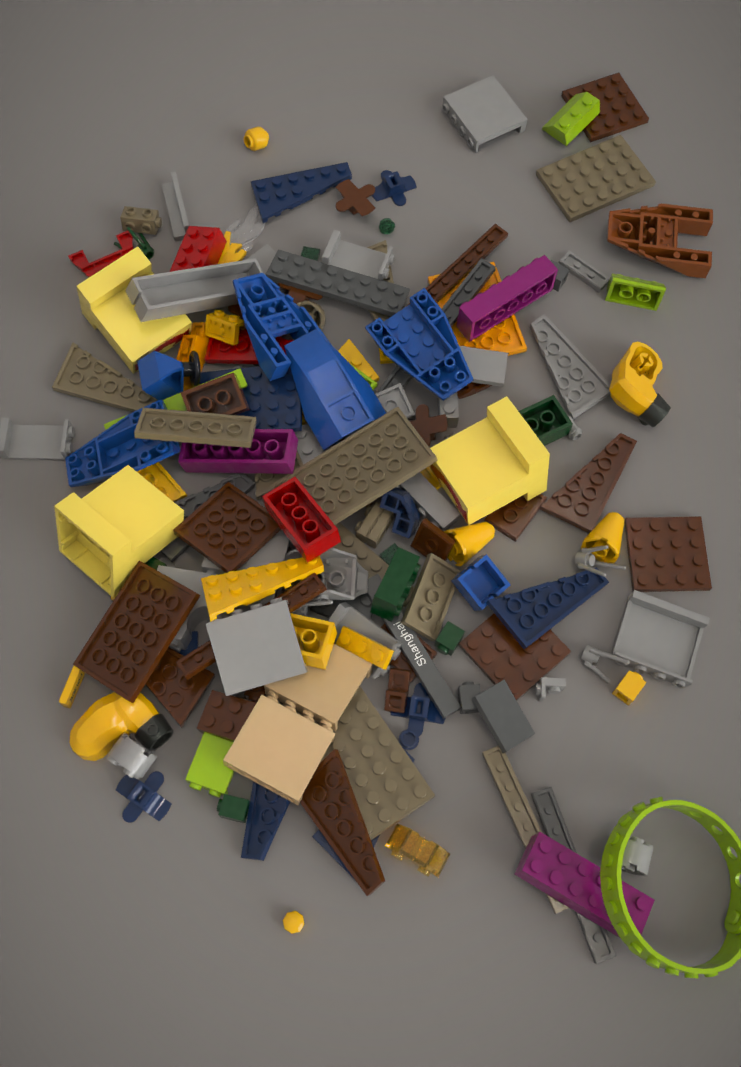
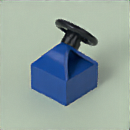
M153 351L137 361L142 390L157 400H164L183 392L184 377H190L193 387L198 386L200 383V360L196 351H191L189 362L178 361L157 351Z

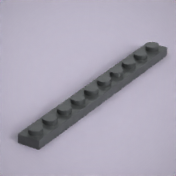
M481 258L443 306L442 311L446 314L451 327L458 319L461 304L474 299L495 272L496 266ZM397 365L377 392L401 383L404 389L413 377Z

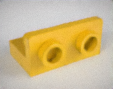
M214 310V312L206 314L205 335L231 345L238 344L239 327L245 325L244 320L239 319L237 315L225 314L223 310Z

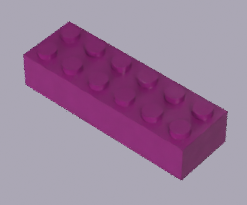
M543 255L540 258H535L529 265L522 266L511 276H506L498 284L491 285L485 292L478 293L474 299L462 303L459 307L457 329L469 342L552 291L558 272L557 267Z
M255 429L251 448L182 442L178 463L186 473L293 474L298 438L293 429Z
M542 832L533 835L514 875L619 937L604 905L601 892L600 867ZM622 881L624 900L629 915L641 935L655 900Z

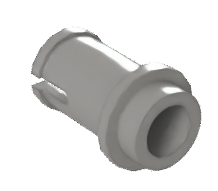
M568 416L573 423L568 436L573 440H577L582 436V429L577 427L571 416Z

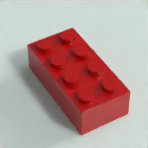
M188 226L169 272L217 265L227 242L220 228Z
M296 476L262 496L266 510L307 563L341 542L338 528Z

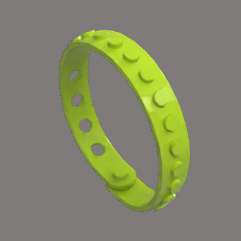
M663 797L652 798L648 804L640 802L632 807L633 810L619 819L603 851L600 881L602 897L609 919L629 950L645 960L647 965L656 969L663 968L665 973L679 976V972L684 973V978H698V974H704L705 977L717 976L718 972L732 967L741 958V885L739 882L741 874V841L723 819L698 804L683 800L663 801ZM660 807L679 811L700 823L718 843L729 869L731 896L724 922L727 931L726 938L719 952L711 960L693 967L675 963L655 951L638 932L624 900L621 867L626 845L639 822L647 814ZM714 826H717L718 828H720V829L722 830V832L719 831L718 829H716ZM730 847L736 851L737 857L732 854Z

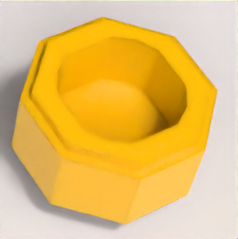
M297 911L288 912L283 919L284 929L291 934L300 932L305 925L303 915Z

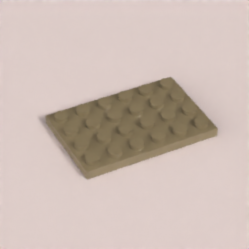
M621 135L536 170V176L569 222L655 186L656 183L655 179Z

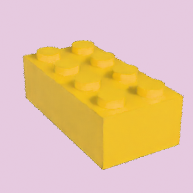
M290 613L304 663L307 666L325 670L337 636L335 623Z

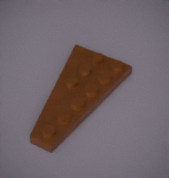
M620 433L605 449L567 481L559 491L555 492L547 502L543 503L540 506V510L590 533L594 529L637 440Z
M168 647L145 685L182 728L215 678V674L204 669L187 680L176 661L184 656Z
M334 749L317 767L303 793L300 803L366 896H369L385 882V878L339 751Z

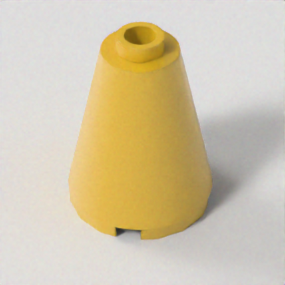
M616 512L608 513L584 538L581 549L608 545V549L590 553L600 562L614 564L620 554L624 518Z
M484 521L444 531L456 541L448 559L450 561L454 560L457 563L455 564L456 566L466 564L494 538L495 529L493 525Z

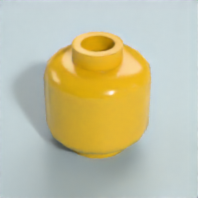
M259 126L248 129L244 136L245 146L252 151L265 148L269 140L267 131Z

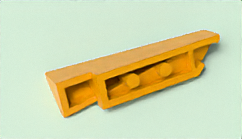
M192 322L190 335H183L176 360L189 362L191 351H196L200 360L201 372L205 364L204 358L210 337L205 335L206 322ZM184 377L183 391L193 388L190 377Z

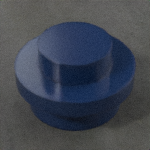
M404 730L399 735V743L405 750H413L418 746L419 736L414 730Z

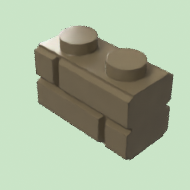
M375 502L373 506L369 505L364 513L365 519L363 522L359 521L355 527L356 537L374 549L378 546L395 518V513L381 508L378 502Z

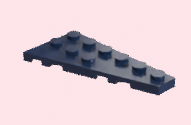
M348 162L251 181V187L262 223L267 222L268 218L272 216L277 217L281 215V212L286 209H293L313 199V196L318 193L320 195L325 193L326 189L330 187H336L347 179L351 180L352 174Z
M586 570L570 577H563L553 582L523 589L517 593H510L497 599H490L486 604L525 650L605 587L609 581L601 575Z
M255 782L252 785L241 858L264 861L290 801Z

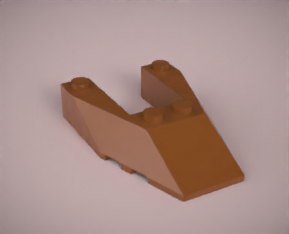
M661 203L658 206L649 208L648 206H641L640 209L635 210L628 208L610 211L607 242L683 275L706 278L712 266V252L677 248L678 233L707 236L713 224V209Z

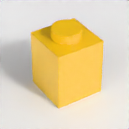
M629 670L612 694L629 706L646 682L639 673Z

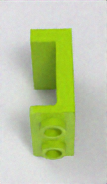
M204 732L185 778L190 783V788L198 791L204 788L209 790L208 794L217 798L228 794L227 789L234 771L224 766L223 759L232 746V741Z

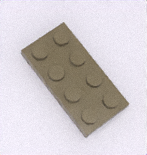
M433 553L427 554L401 623L430 641H436L456 589L451 580L461 571Z

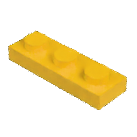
M347 626L342 627L336 645L381 669H387L394 650Z

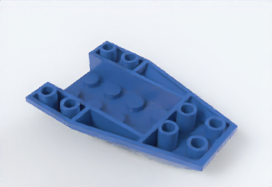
M425 288L410 297V305L384 322L379 317L365 326L367 332L389 359L443 401L474 380L446 314Z
M317 329L284 345L286 355L292 362L290 369L304 418L323 451L338 444L342 438L386 414L370 384Z
M162 399L143 407L167 410ZM141 408L128 414L65 458L69 486L80 487L105 482L127 465L137 472L181 452L179 442L135 438L134 431L143 409Z

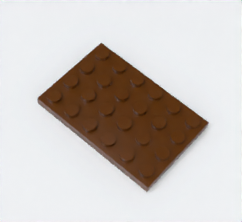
M139 561L73 665L129 702L134 703L201 595Z

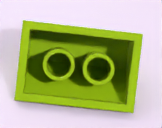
M588 92L575 94L542 127V130L567 146L600 113V100Z
M611 274L605 301L657 311L666 287L664 284L656 281H647L621 274Z

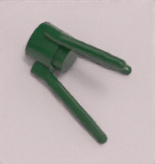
M127 227V230L138 242L137 246L148 260L151 259L154 255V249L149 245L144 235L138 233L142 239L141 241L131 228ZM114 242L115 246L122 249L119 243Z

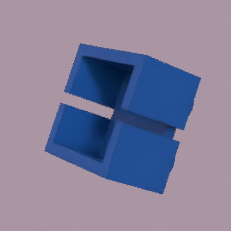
M487 554L479 556L467 566V569L461 571L451 580L474 611L483 610L487 606L486 602L488 600L495 599L494 597L499 596L511 586Z

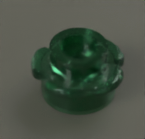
M384 218L380 221L379 229L382 234H390L394 231L395 223L390 218Z

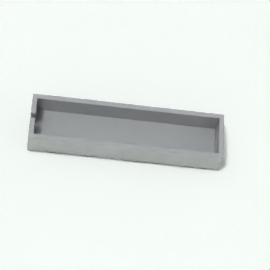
M256 258L134 277L125 291L132 305H135L134 310L140 322L237 305L239 303L232 283L233 280L263 273Z

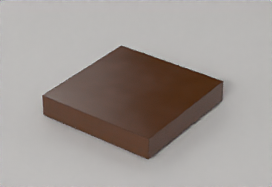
M425 518L421 522L410 546L425 557H427V554L433 553L446 562L456 541Z

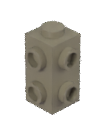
M124 206L120 217L123 231H127V227H130L136 233L156 235L158 228L162 226V219L159 217L158 210Z

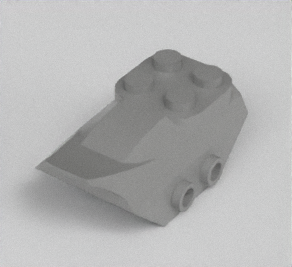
M330 548L320 555L324 565V572L317 576L326 586L327 590L310 601L354 600L357 596L368 592V571L358 563L357 555L335 548ZM294 549L286 554L285 561L301 558L302 555L297 549ZM302 580L292 582L291 586L286 589L283 587L277 589V597Z

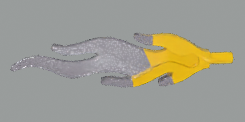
M257 205L249 210L246 220L239 229L237 228L240 225V219H237L226 230L224 237L227 242L218 264L242 261L248 251L252 249L253 246L250 242L261 234L265 223H262L261 217L258 223L254 225L256 218L260 214Z

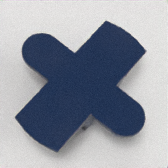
M385 170L381 173L382 183L375 187V193L372 196L376 201L391 197L397 206H403L406 204V197L403 193L415 189L417 186L410 175L400 177L398 171L392 173L389 170Z
M421 683L415 686L413 695L408 697L405 713L390 711L392 716L409 718L408 729L414 730L418 736L423 732L424 721L444 724L446 717L442 718L434 703L428 698V693Z
M152 772L144 783L134 777L131 778L127 774L120 780L116 791L130 800V803L122 813V817L126 822L132 823L136 821L143 810L158 821L167 814L172 803L157 793L164 782V775L161 772Z

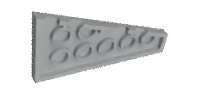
M545 314L531 323L532 333L569 416L573 420L610 395V383Z

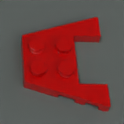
M128 230L116 235L122 249L91 263L88 262L83 250L73 253L68 257L89 278L133 250V236Z

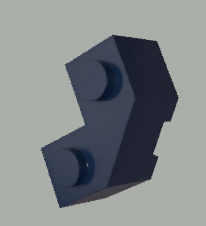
M395 487L383 495L380 507L397 514L391 532L410 538L415 534L421 516L410 493Z

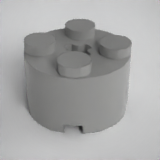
M124 732L109 751L107 760L116 766L124 767L123 772L131 778H142L157 759V756L139 741L132 740L131 736Z
M631 836L624 851L621 869L627 873L648 876L653 845L644 843L643 839Z

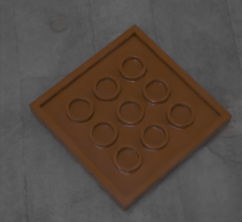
M619 72L562 91L561 96L565 103L575 94L588 92L600 100V113L583 129L590 143L648 123L649 117Z
M227 482L173 531L177 537L225 573H228L230 571H237L273 538L281 528L265 507Z
M701 516L625 518L624 524L633 591H710L712 589Z
M495 614L491 615L459 643V647L494 685L502 680L506 681L516 701L530 690L541 677L548 674L571 653V650L551 629L524 650Z

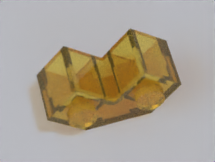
M397 823L385 847L392 851L390 855L400 861L404 858L413 862L419 867L417 871L427 877L430 874L439 877L450 853L435 842L428 841L419 836V833Z

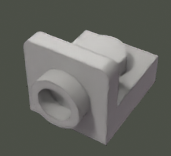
M541 677L538 683L535 684V695H538L539 701H543L546 698V690H548V693H560V691H563L566 687V678Z

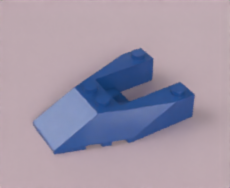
M264 273L233 280L232 283L258 363L269 381L284 377L292 363L275 340L276 337L290 334L296 340L317 329L326 338L308 311L303 306L299 307L293 302L294 299L289 294H283L279 290L280 287Z

